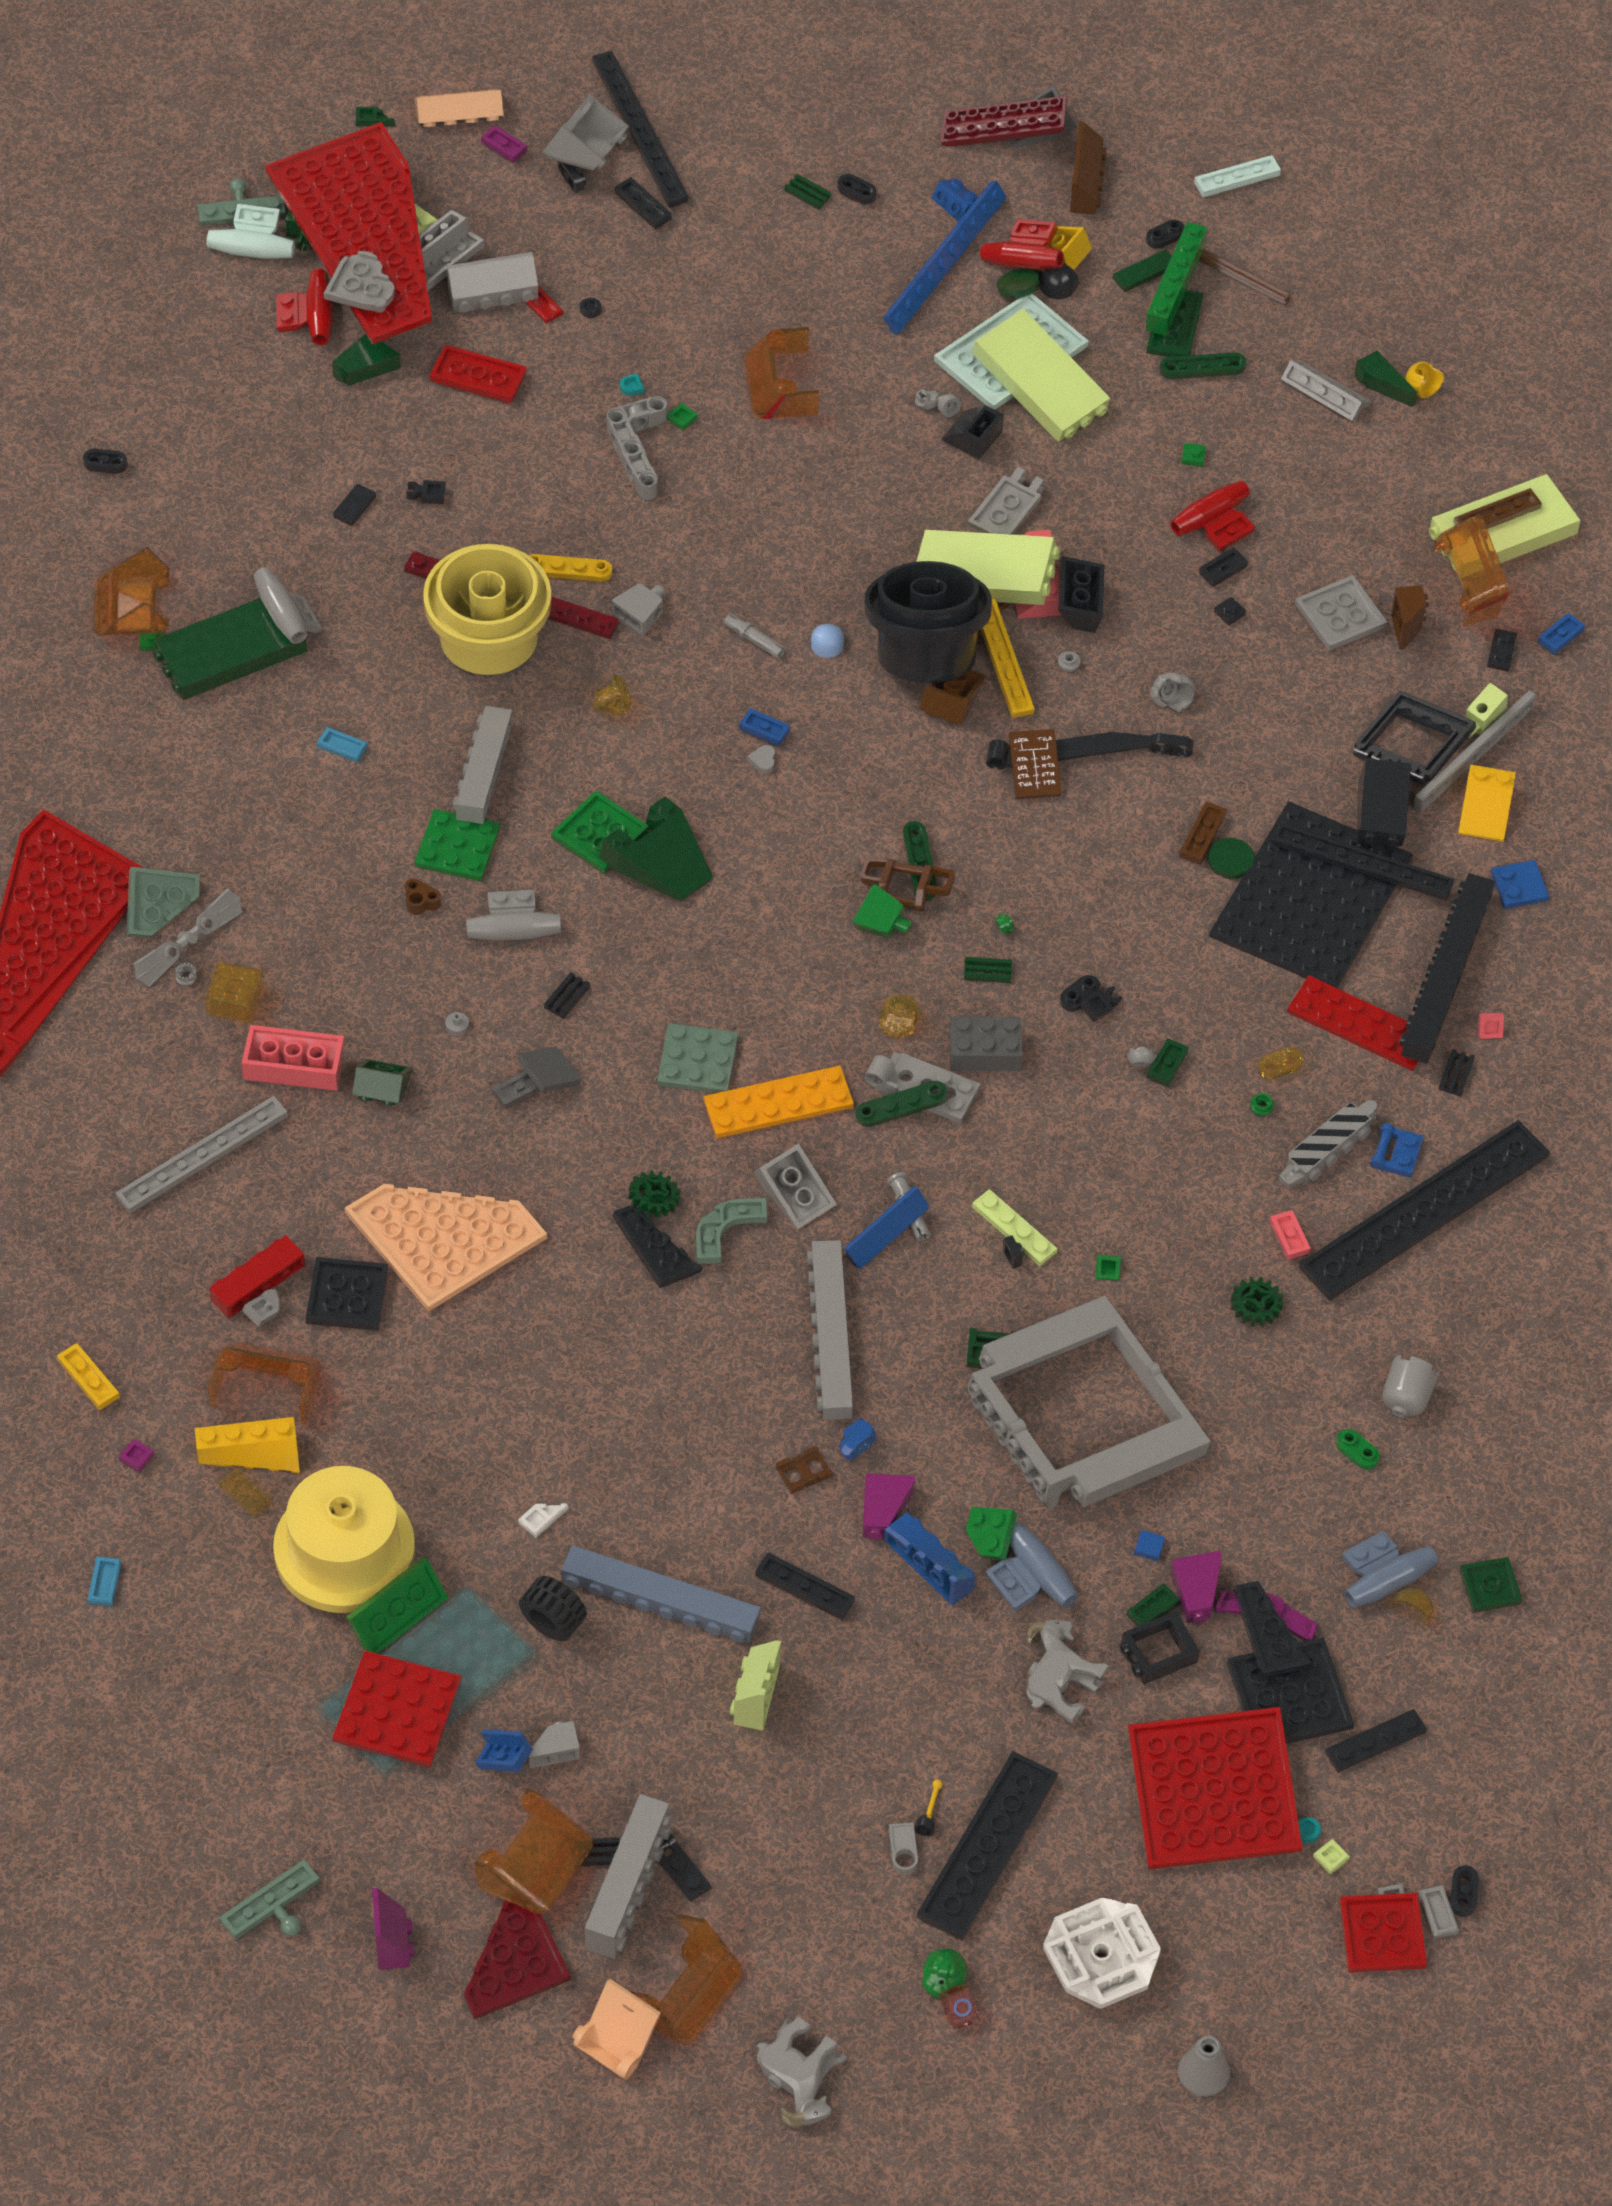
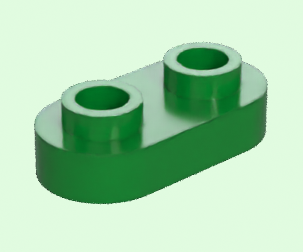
M1345 1429L1339 1432L1336 1439V1447L1342 1454L1364 1470L1373 1469L1378 1465L1380 1454L1376 1447L1354 1430ZM1346 1438H1350V1439H1352L1353 1441L1349 1442V1441H1346L1345 1439H1346ZM1365 1453H1368V1454H1370L1371 1456H1370V1457H1367V1456H1365L1364 1454H1365Z

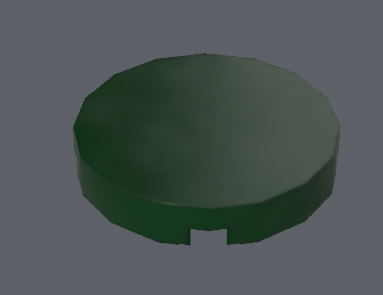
M1030 269L1010 271L1002 275L997 281L998 292L1005 298H1010L1009 295L1015 296V298L1028 296L1038 289L1037 285H1040L1037 272Z
M1224 838L1211 846L1208 854L1209 866L1215 874L1223 875V878L1239 879L1252 866L1254 852L1250 845L1243 840Z

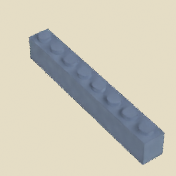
M573 1545L561 1569V1581L571 1588L580 1587L588 1590L595 1596L604 1595L610 1597L619 1604L626 1602L635 1605L641 1611L647 1612L650 1610L658 1613L665 1619L674 1618L682 1621L689 1627L698 1626L706 1629L707 1632L713 1635L722 1634L728 1636L737 1643L746 1642L750 1644L760 1621L761 1607Z

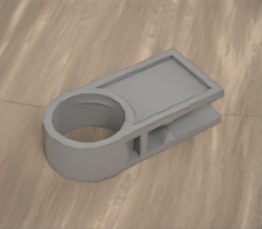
M913 1822L889 1824L893 1869L899 1874H911L916 1870L918 1864ZM908 1854L914 1858L915 1862L910 1867H901L896 1863L895 1859L899 1855Z

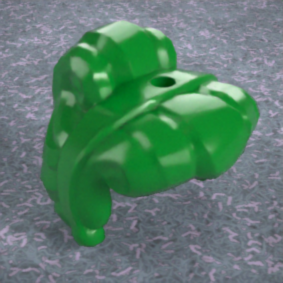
M938 1949L927 1956L923 1966L922 1986L931 1997L943 1999L944 1997L948 1998L960 1993L962 1984L968 1975L967 1964L961 1953L954 1949Z

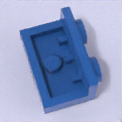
M958 179L940 180L932 195V199L959 222L978 198V195L969 191L963 186V182Z
M484 1729L481 1735L487 1744L475 1763L479 1769L519 1772L533 1748L527 1741L526 1736L519 1731Z

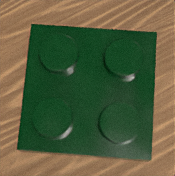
M1509 1557L1460 1565L1459 1571L1472 1613L1521 1605L1522 1598Z

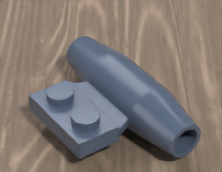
M1016 1521L1010 1540V1546L1016 1557L1002 1560L985 1571L987 1578L1014 1612L1036 1599L1035 1597L1040 1589L1046 1592L1061 1607L1067 1608L1078 1599L1079 1595L1066 1571L1043 1542L1022 1523Z
M1382 1531L1342 1552V1559L1356 1575L1363 1576L1344 1591L1345 1598L1352 1608L1381 1600L1418 1580L1438 1564V1557L1430 1546L1399 1555L1396 1544Z

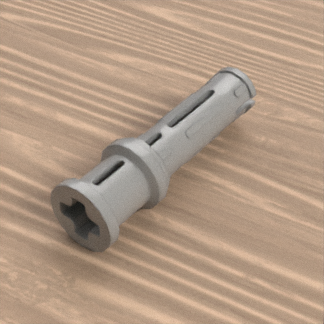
M905 1172L893 1174L887 1180L889 1187H892L896 1195L894 1198L896 1202L911 1189ZM922 1215L911 1224L917 1241L925 1240L924 1235L927 1238L931 1236Z

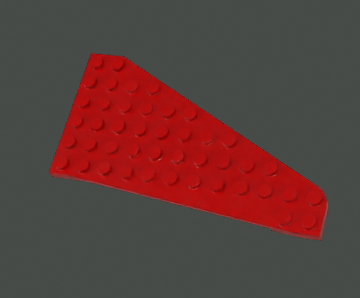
M44 809L20 833L0 910V1077L13 1064L128 911L129 869L131 867L144 868Z

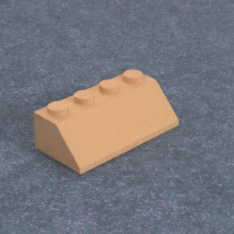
M500 89L414 97L418 123H423V127L436 126V122L444 121V125L457 124V120L465 119V123L478 122V118L486 117V121L499 120V116H504Z

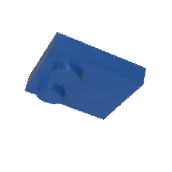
M1536 860L1491 868L1490 873L1495 881V886L1504 909L1548 901L1549 895Z

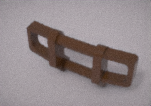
M867 858L860 874L861 883L868 885L876 884L887 893L889 892L894 872L921 875L916 899L891 895L904 907L915 908V911L923 912L925 907L926 894L949 896L955 881L953 870L932 865H925L924 867L897 863L893 859ZM871 867L884 868L881 878L867 876ZM933 875L948 878L944 887L931 886L930 883Z

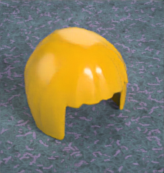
M1417 362L1410 366L1405 380L1417 391L1416 397L1425 399L1439 390L1444 381V374L1433 368L1428 362Z

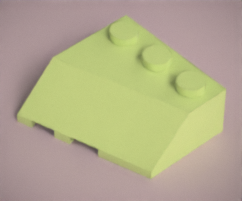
M772 1641L751 1647L748 1657L744 1656L741 1671H743L742 1678H738L736 1685L737 1694L735 1700L732 1701L730 1715L734 1716V1725L764 1730L780 1667L781 1641Z

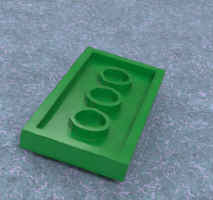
M421 1557L346 1616L363 1650L378 1654L448 1599L428 1559Z

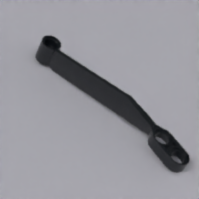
M1107 732L1056 740L1058 761L1148 748L1157 754L1161 752V754L1184 755V757H1190L1193 753L1194 741L1186 736L1164 733L1147 736ZM995 739L989 743L986 765L989 768L994 769V767H998L997 769L1001 770L1006 766L1012 767L1010 746L1007 742Z

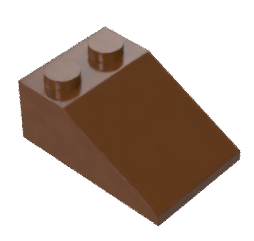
M970 670L966 674L952 680L928 683L925 687L919 710L924 711L929 716L944 718L949 723L962 725L972 708L986 675Z

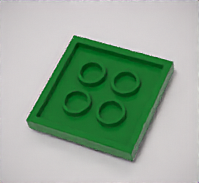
M595 790L551 832V838L605 874L611 867L599 858L603 839L619 828L636 842L649 831V826Z
M433 809L414 866L481 882L500 830V823L485 820L484 824L456 820V813Z

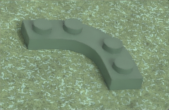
M766 1198L729 1200L715 1206L714 1210L706 1217L703 1216L696 1231L697 1264L721 1263V1236L730 1227L748 1223H767Z

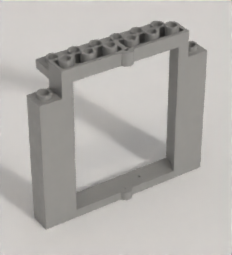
M1106 1296L983 1345L979 1358L983 1369L972 1373L967 1388L974 1407L982 1413L988 1427L994 1430L999 1443L1008 1450L1013 1463L1019 1466L1025 1480L1031 1483L1037 1492L1039 1500L1044 1502L1048 1509L1057 1506L1061 1493L1068 1489H1071L1073 1497L1083 1507H1086L1206 1455L1211 1442L1162 1375L1159 1365L1151 1360ZM1109 1335L1171 1422L1055 1470L1028 1432L1023 1419L1018 1418L994 1384V1381Z

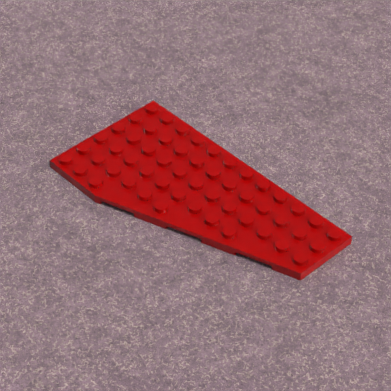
M382 122L265 165V172L331 278L341 260L345 256L349 258L352 255H358V251L370 252L376 255L377 260L382 264V274L387 275L394 285L395 295L393 301L386 306L383 312L349 306L372 344L432 322L409 164Z

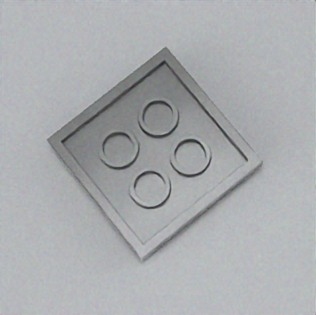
M1354 575L1295 599L1296 607L1328 651L1387 628L1386 619Z

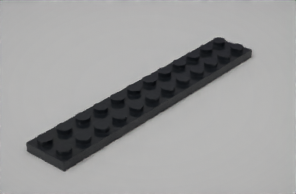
M1517 1120L1300 1262L1299 1269L1331 1301L1548 1158L1550 1151Z

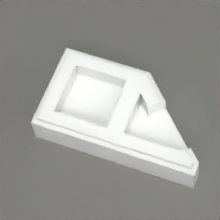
M561 1503V1505L535 1504L518 1519V1523L537 1538L568 1510V1505L566 1503Z

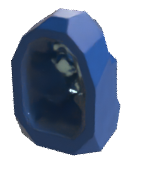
M857 1419L843 1431V1439L840 1441L839 1447L841 1455L848 1460L855 1459L876 1441L874 1428L865 1419Z

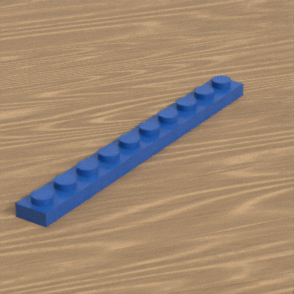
M997 180L990 181L882 317L893 334H899L1007 198Z

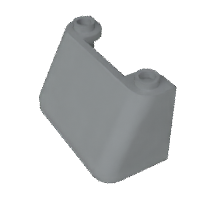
M589 94L567 123H564L542 154L548 159L591 171H594L595 168L600 170L607 161L604 157L616 143L620 145L627 137L625 131L629 126Z

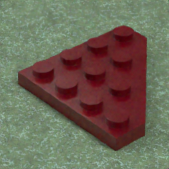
M529 1889L504 1900L499 1917L493 1925L488 1942L475 1966L474 1974L464 1991V1999L474 2020L571 1981V1975Z

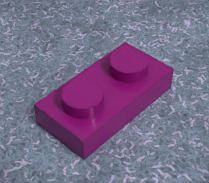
M496 125L481 137L482 144L512 163L527 152L526 144Z

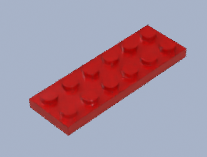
M1308 975L1287 1008V1013L1410 1071H1414L1419 1061L1401 1056L1403 1046H1400L1399 1042L1402 1033L1408 1032L1406 1028L1407 1020Z

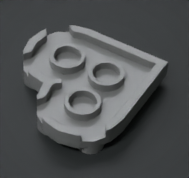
M358 251V255H352L349 258L345 256L341 260L324 292V299L364 310L383 312L386 306L393 301L395 289L389 277L382 274V264L377 260V256L370 252Z

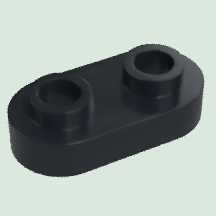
M557 161L558 169L574 193L583 191L584 185H586L584 175L577 171L576 166Z
M843 174L838 178L837 189L841 194L861 204H871L876 200L877 190L873 184L853 174Z
M1179 220L1166 221L1147 232L1146 243L1154 249L1163 248L1179 240L1185 226Z
M94 448L87 450L83 455L84 466L90 471L118 474L125 471L128 466L127 457L121 451Z
M1092 975L1082 976L1061 993V1007L1070 1012L1078 1011L1082 1008L1079 1005L1082 999L1100 990V981Z
M1462 1865L1457 1867L1452 1876L1450 1906L1455 1914L1463 1917L1471 1915L1477 1905L1479 1876L1477 1871L1471 1866ZM1465 1878L1469 1883L1463 1884L1460 1880ZM1459 1902H1465L1468 1906L1461 1907Z

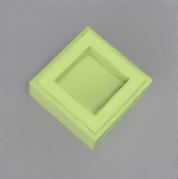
M1333 1839L1313 1854L1314 1859L1330 1875L1350 1859V1856Z

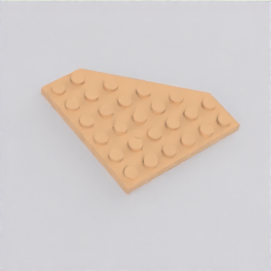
M383 1184L345 1207V1214L428 1312L547 1239L545 1230L520 1201L517 1200L504 1202L496 1201L493 1197L475 1195V1198L461 1196V1193L446 1191L433 1193L428 1192V1189L414 1187L402 1189L394 1188V1185Z

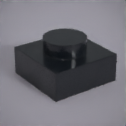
M1230 597L1214 608V613L1229 626L1245 616L1246 610L1234 598Z
M1013 1235L1004 1238L1003 1252L1012 1269L1022 1266V1257L1024 1256L1022 1245L1015 1241Z

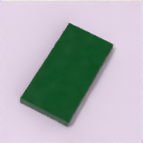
M1186 290L1167 336L1150 332L1146 350L1147 354L1165 357L1190 356L1204 293Z

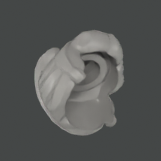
M1166 673L1159 675L1154 681L1150 695L1157 706H1169L1171 709L1181 712L1182 709H1186L1193 702L1195 684L1188 676L1178 673Z

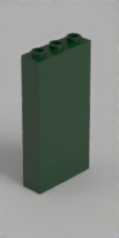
M258 598L154 639L155 649L152 650L155 660L157 662L161 661L163 664L162 670L165 677L171 678L174 692L176 694L180 693L183 700H186L307 652V642L305 638V640L298 644L291 643L276 626L261 598Z

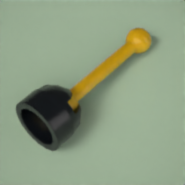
M939 1779L934 1780L932 1783L934 1789L927 1813L921 1815L916 1820L914 1830L917 1834L930 1837L935 1832L936 1821L931 1814L938 1790L943 1785Z

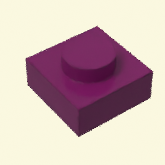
M133 1438L119 1455V1461L140 1473L154 1456V1450Z

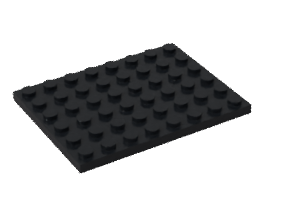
M1288 801L1254 857L1252 866L1245 872L1212 927L1209 937L1303 978H1307L1310 975L1338 988L1397 885L1272 845V838L1279 822L1410 864L1413 854L1398 847L1387 846L1386 844H1367L1363 841H1356V829Z

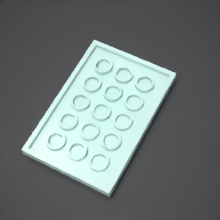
M1034 294L1017 299L934 355V362L982 403L994 410L1014 396L976 358L972 350L977 339L1024 308L1071 358L1088 347L1089 341Z

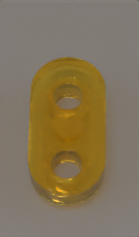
M1288 1047L1265 1055L1259 1060L1258 1073L1263 1078L1272 1080L1298 1071L1303 1064V1054L1297 1048ZM1288 1060H1292V1061H1294L1295 1063H1292V1064H1291V1063H1288L1287 1061H1288Z

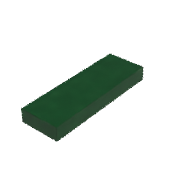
M1167 249L1160 251L1114 273L1113 280L1125 293L1163 275L1172 255Z

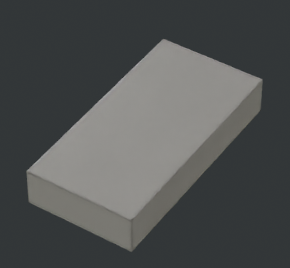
M1440 1885L1419 1890L1418 1896L1433 1939L1458 1934L1459 1928L1444 1886Z

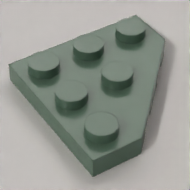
M131 867L129 869L127 936L151 938L199 897L200 875Z

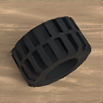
M542 1575L538 1577L519 1599V1608L527 1621L539 1632L557 1641H567L587 1616L586 1607L578 1595L561 1581L549 1576Z

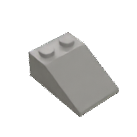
M799 1143L753 1172L763 1190L797 1230L837 1205Z

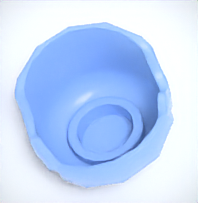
M821 624L813 630L811 649L818 656L825 658L836 657L844 650L845 636L838 626Z

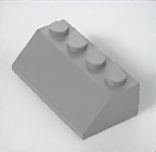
M532 252L447 266L448 293L453 313H465L470 310L488 309L501 305L508 306L513 303L538 299V282Z

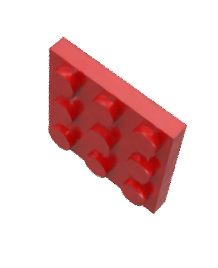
M1418 1893L1340 1896L1339 1904L1348 1973L1426 1969L1427 1962Z

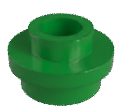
M1002 912L999 913L998 917L994 919L996 925L1003 935L1006 933L1011 934L1013 932L1012 927L1015 926L1008 914L1004 916Z
M1259 1093L1251 1099L1250 1108L1256 1115L1266 1116L1273 1111L1274 1102L1268 1094Z

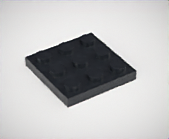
M316 1257L305 1318L306 1324L379 1331L389 1265Z

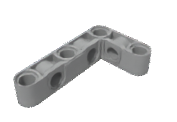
M654 396L619 406L607 412V432L612 440V444L638 495L645 500H651L657 496L658 478L635 432L662 424L667 420V400L661 396Z

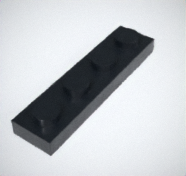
M769 1552L755 1571V1576L841 1620L844 1619L855 1602V1596Z
M1412 1709L1326 1748L1325 1753L1337 1773L1425 1734L1427 1728L1415 1709Z

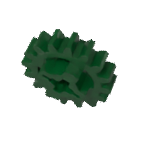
M650 1170L649 1175L641 1172L640 1177L634 1176L633 1182H630L628 1199L632 1200L631 1206H638L637 1212L646 1211L647 1217L651 1213L656 1218H659L660 1213L666 1217L669 1211L674 1212L679 1204L681 1190L677 1189L678 1183L670 1182V1175L666 1178L662 1177L663 1172L661 1171L658 1175H654L653 1170Z
M1250 1277L1249 1283L1241 1280L1240 1287L1235 1285L1230 1300L1231 1310H1235V1318L1242 1316V1323L1245 1324L1247 1321H1250L1251 1327H1254L1255 1323H1259L1261 1327H1264L1265 1321L1272 1324L1274 1317L1279 1318L1280 1311L1283 1309V1294L1278 1293L1279 1287H1271V1280L1264 1283L1262 1277L1258 1281H1254L1253 1277Z

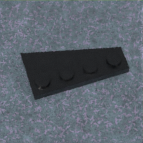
M629 1205L613 1212V1219L659 1288L702 1272L703 1267L697 1264V1262L694 1263L682 1247L679 1249L672 1243L671 1237L667 1233H662L655 1227L656 1223L652 1219L647 1217L643 1211L637 1212L638 1206Z
M1259 1581L1235 1585L1233 1592L1261 1677L1264 1678L1310 1668L1311 1662L1309 1658L1303 1654L1300 1644L1288 1631L1287 1624L1275 1611L1274 1604Z

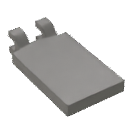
M1017 467L1010 478L1005 475L1001 478L968 520V525L982 533L1014 535L1041 501L1044 480L1036 476L1029 488L1022 485L1025 481L1023 477L1025 470Z

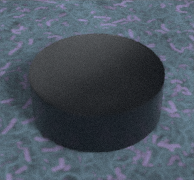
M586 298L581 301L580 313L584 317L595 318L600 315L602 309L601 302L598 299Z

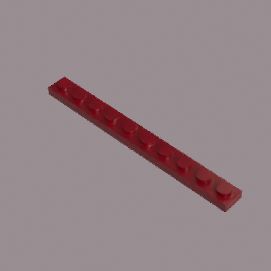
M413 551L404 566V572L427 579L431 570L440 560ZM551 596L549 620L611 639L619 624V618Z

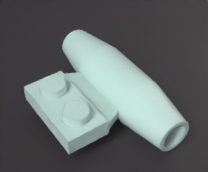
M237 204L233 221L235 229L209 230L207 234L208 248L231 255L261 259L293 258L295 242L273 235L277 231L280 209Z

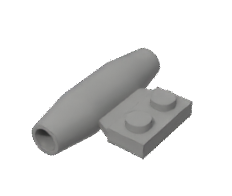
M264 567L255 572L254 580L263 604L276 626L291 643L298 644L305 640L307 631L314 634L320 632L322 627L305 597L288 592L282 582L269 568Z
M534 890L488 892L489 914L466 919L467 938L489 941L526 940L561 933L560 914L536 912Z

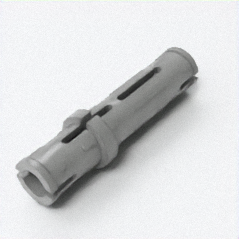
M733 613L726 616L723 623L724 626L738 633L740 638L751 641L776 659H779L785 653V646L754 628L752 623L741 620Z

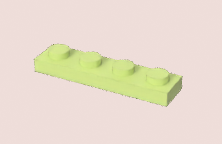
M990 1189L972 1203V1208L1004 1236L1013 1235L1015 1241L1022 1245L1024 1253L1039 1266L1043 1265L1057 1253V1248Z

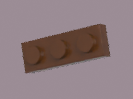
M1205 802L1180 851V858L1201 865L1226 816L1227 809Z

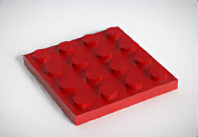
M364 1650L333 1734V1742L431 1768L462 1681L461 1675Z

